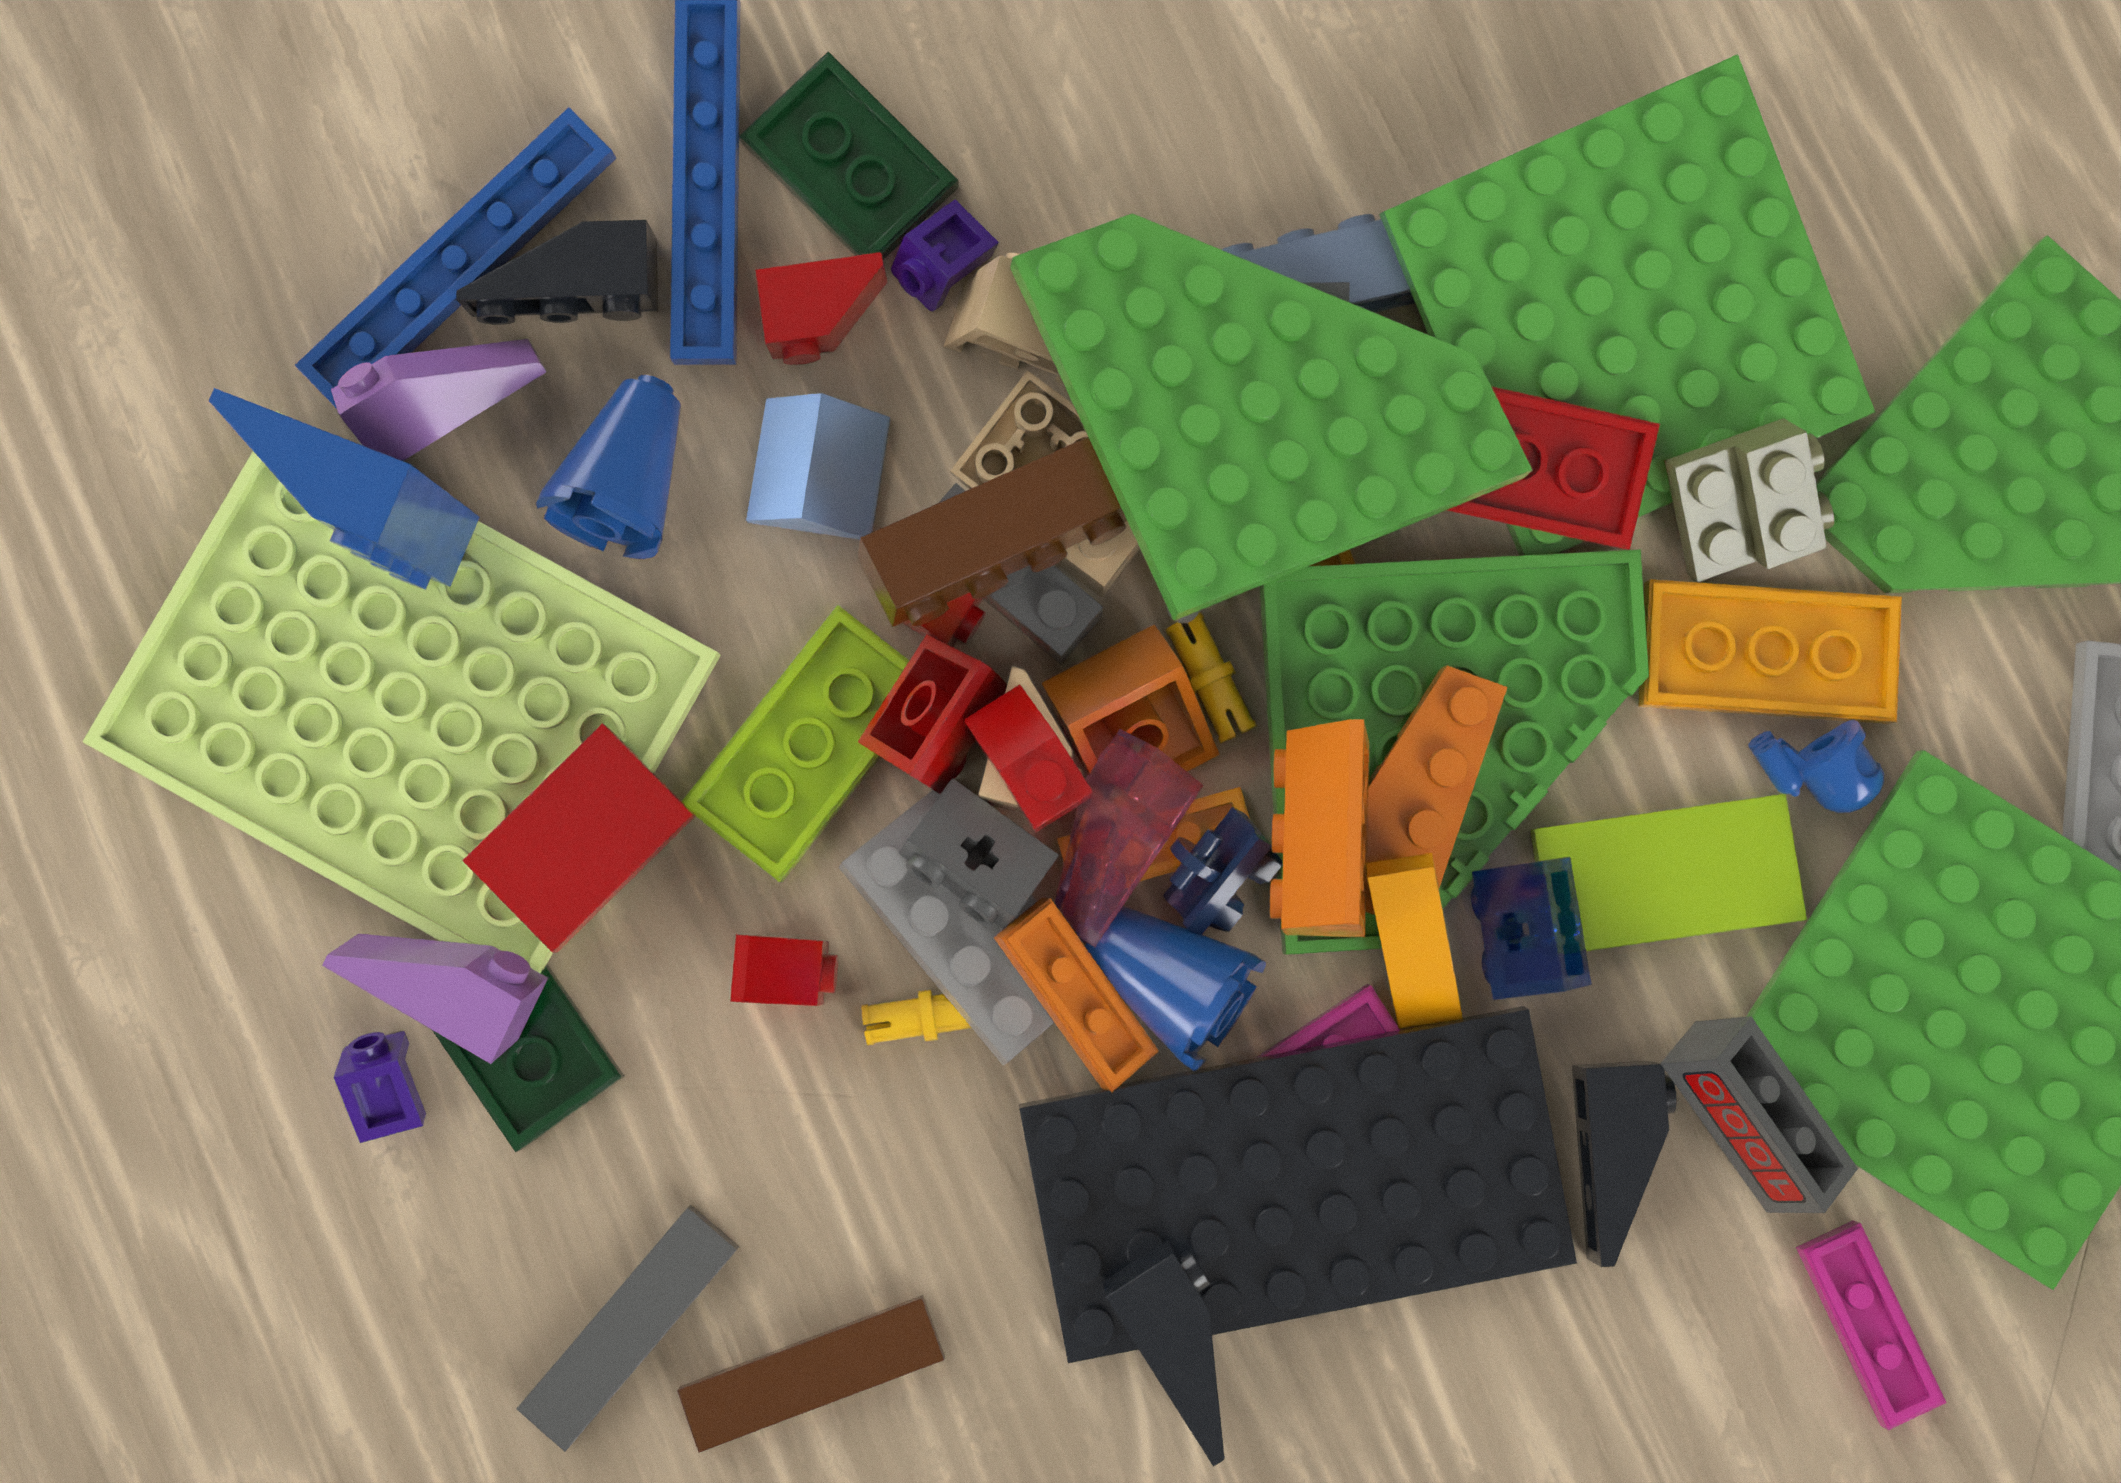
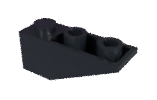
M646 219L583 221L456 291V300L472 317H477L478 322L490 325L511 324L515 322V316L540 315L541 320L552 323L574 322L578 320V314L603 313L604 318L614 321L636 320L641 317V312L658 311L657 238Z

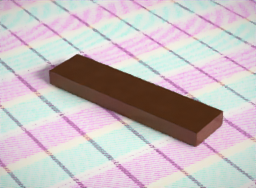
M921 1295L682 1385L677 1392L697 1450L700 1453L944 1361L945 1354L924 1296Z

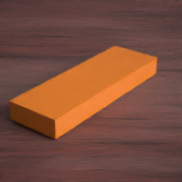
M1042 897L994 937L995 941L1102 1089L1113 1092L1159 1052L1051 898Z

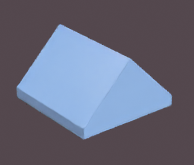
M823 393L766 398L746 518L747 523L859 540L861 537L872 533L890 427V417Z

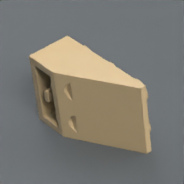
M1027 370L950 470V473L968 489H971L1087 438L1088 435L1074 405ZM1128 521L1124 522L1126 529L1116 537L1092 546L1089 540L1086 539L1067 548L1068 555L1056 564L1103 598L1139 551L1140 547Z

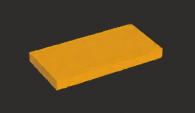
M1649 579L1644 582L1649 677L1639 687L1638 707L1838 721L1857 720L1858 722L1882 724L1897 722L1902 597Z

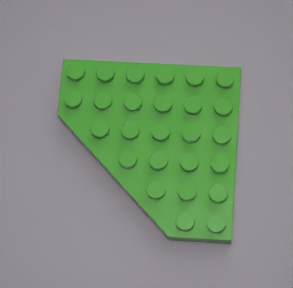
M1132 213L1012 258L1010 266L1012 274L1174 621L1524 479L1532 471L1519 441L1474 353Z
M2048 235L2039 240L1816 482L1817 492H1822L1826 495L1832 506L1835 519L1834 526L1824 530L1826 541L1884 593H1910L1920 590H1999L2013 587L2068 588L2121 584V300Z
M1641 549L1307 566L1261 585L1260 599L1273 814H1284L1285 788L1274 787L1275 749H1286L1287 730L1349 719H1364L1369 739L1370 778L1377 766L1382 764L1398 739L1397 735L1441 667L1450 666L1508 687L1439 888L1442 908H1444L1452 898H1456L1488 862L1489 855L1509 832L1515 830L1549 792L1547 789L1570 763H1574L1607 725L1606 721L1628 696H1632L1649 677ZM1277 853L1282 859V866L1277 871V879H1283V853ZM1367 912L1365 937L1286 935L1281 929L1280 919L1282 953L1285 955L1382 949L1376 917Z

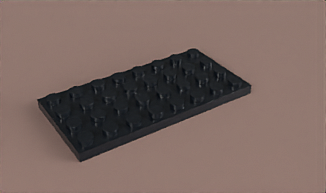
M1524 1006L1121 1084L1113 1092L1099 1088L1019 1104L1068 1363L1139 1350L1105 1298L1103 1281L1168 1239L1179 1256L1188 1250L1193 1253L1211 1283L1202 1292L1210 1311L1212 1335L1577 1264L1530 1012Z

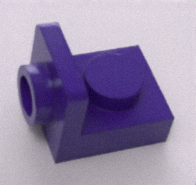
M955 199L904 236L891 266V272L909 295L917 298L929 311L934 312L943 305L950 288L993 256L999 242Z
M404 1031L386 1036L382 1032L368 1033L356 1038L342 1050L334 1074V1080L360 1143L422 1127L424 1124L426 1112L405 1060L409 1041Z

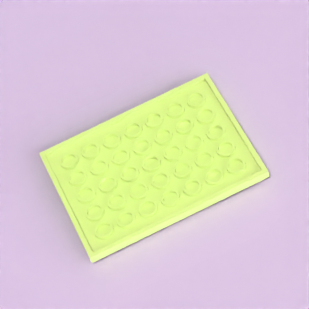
M253 451L82 742L435 939L446 942L490 945L501 951L513 952L523 957L529 963L530 968L541 973L553 953L462 860L602 723L607 725L655 773L721 655L710 647L479 521L451 587L430 579L427 589L424 590L390 576L388 572L372 566L371 562L351 554L350 550L330 542L329 540L334 530L312 518Z

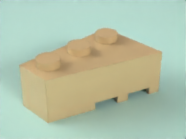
M1007 253L1006 257L999 255L966 277L943 347L961 353L966 342L989 348L1002 354L999 365L1018 370L1022 361L1057 375L1055 382L1064 385L1010 269L1012 258L1019 254Z

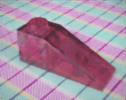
M1122 729L1118 730L1110 744L1102 751L1097 763L1085 779L1092 789L1093 795L1077 807L1054 902L1076 935L1094 948L1204 786L1160 749Z

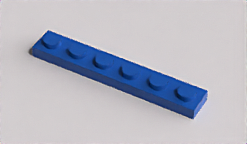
M675 0L670 359L674 365H737L740 0Z
M568 107L294 366L337 409L331 389L338 385L340 378L348 370L361 363H370L372 365L385 356L406 354L415 350L461 306L456 300V291L506 264L617 159L613 151Z

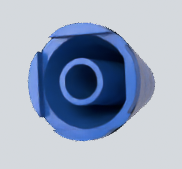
M640 375L637 379H626L620 384L540 492L536 506L537 509L545 506L548 507L544 519L551 526L566 536L601 551L605 550L608 541L625 545L627 547L623 557L647 559L654 557L658 553L663 539L681 412V403L673 395L674 390L668 383L654 376Z
M1121 904L1114 905L1108 912L1103 908L1097 909L1087 921L1080 935V940L1086 943V949L1120 997L1168 1049L1193 1071L1199 1069L1207 1061L1197 1052L1207 1041L1219 1047L1250 1001L1257 987L1247 980L1250 971L1263 973L1266 962L1253 953L1204 935L1195 934L1186 928Z

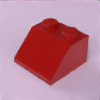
M926 634L861 735L858 743L938 794H941L952 778L955 779L962 771L966 763L967 753L976 740L964 719L1004 695L1008 684L985 663Z

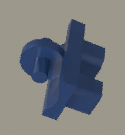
M1232 807L1213 831L1208 828L1197 844L1183 837H1178L1170 850L1181 864L1169 878L1172 884L1163 897L1177 910L1184 920V926L1193 933L1202 935L1208 927L1230 932L1243 915L1244 903L1237 896L1236 891L1247 877L1260 885L1269 883L1282 866V859L1277 853L1272 852V845L1249 817Z

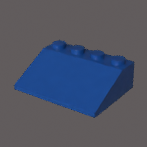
M213 389L209 402L308 514L334 530L329 540L330 542L350 550L351 554L371 562L372 566L388 572L390 576L426 590L430 579L451 587L480 518L477 514L409 463L219 389Z

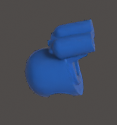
M1849 720L1811 742L1799 752L1783 738L1777 740L1771 731L1757 735L1748 744V747L1768 778L1780 793L1791 794L1797 797L1800 794L1799 789L1804 783L1815 800L1823 808L1836 813H1851L1862 809L1873 801L1880 793L1884 784V771L1880 763L1874 760L1863 744L1866 733L1857 720Z

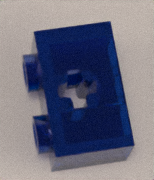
M1570 857L1472 871L1474 887L1471 892V904L1473 912L1481 924L1485 948L1481 960L1482 970L1485 979L1491 985L1493 1000L1565 992L1592 985ZM1523 923L1528 924L1529 934H1524Z

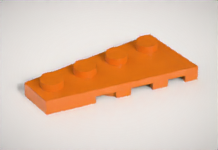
M1450 666L1441 667L1397 735L1398 739L1382 764L1377 766L1369 778L1367 863L1432 853L1438 887L1440 888L1508 687ZM1366 877V912L1375 915L1369 883Z

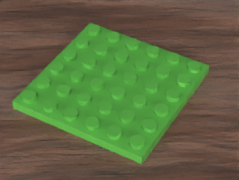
M1738 54L1379 214L1428 335L1474 353L1492 387L1660 424L1638 517L1673 502L1665 460L1783 418L1807 431V434L1811 433L1818 438L1875 413ZM1506 524L1519 556L1557 554L1584 542L1579 539Z
M1925 750L1916 751L1746 1017L1751 1016L1857 1167L2044 1286L2054 1290L2121 1186V871Z

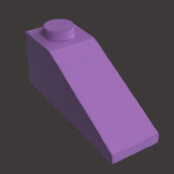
M522 339L385 356L372 365L370 363H361L354 366L340 378L338 385L331 389L340 417L363 446L404 461L546 373V370L530 341Z
M357 934L330 952L322 965L490 1064L519 1039L548 979L530 968L529 963L523 957L513 952L501 951L494 946Z

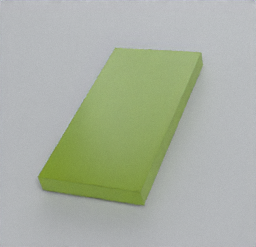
M837 605L682 802L699 820L778 882L782 883L880 759L879 755L858 743V740L910 660Z
M1786 794L1530 830L1550 956L1807 920Z

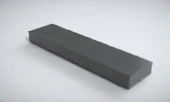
M690 1205L516 1409L566 1452L738 1250L739 1246Z

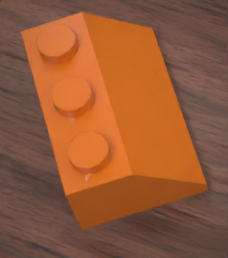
M1349 719L1287 730L1286 749H1275L1274 787L1285 788L1284 814H1273L1272 852L1283 853V879H1271L1270 917L1272 919H1281V929L1286 935L1365 937L1369 739L1364 719Z

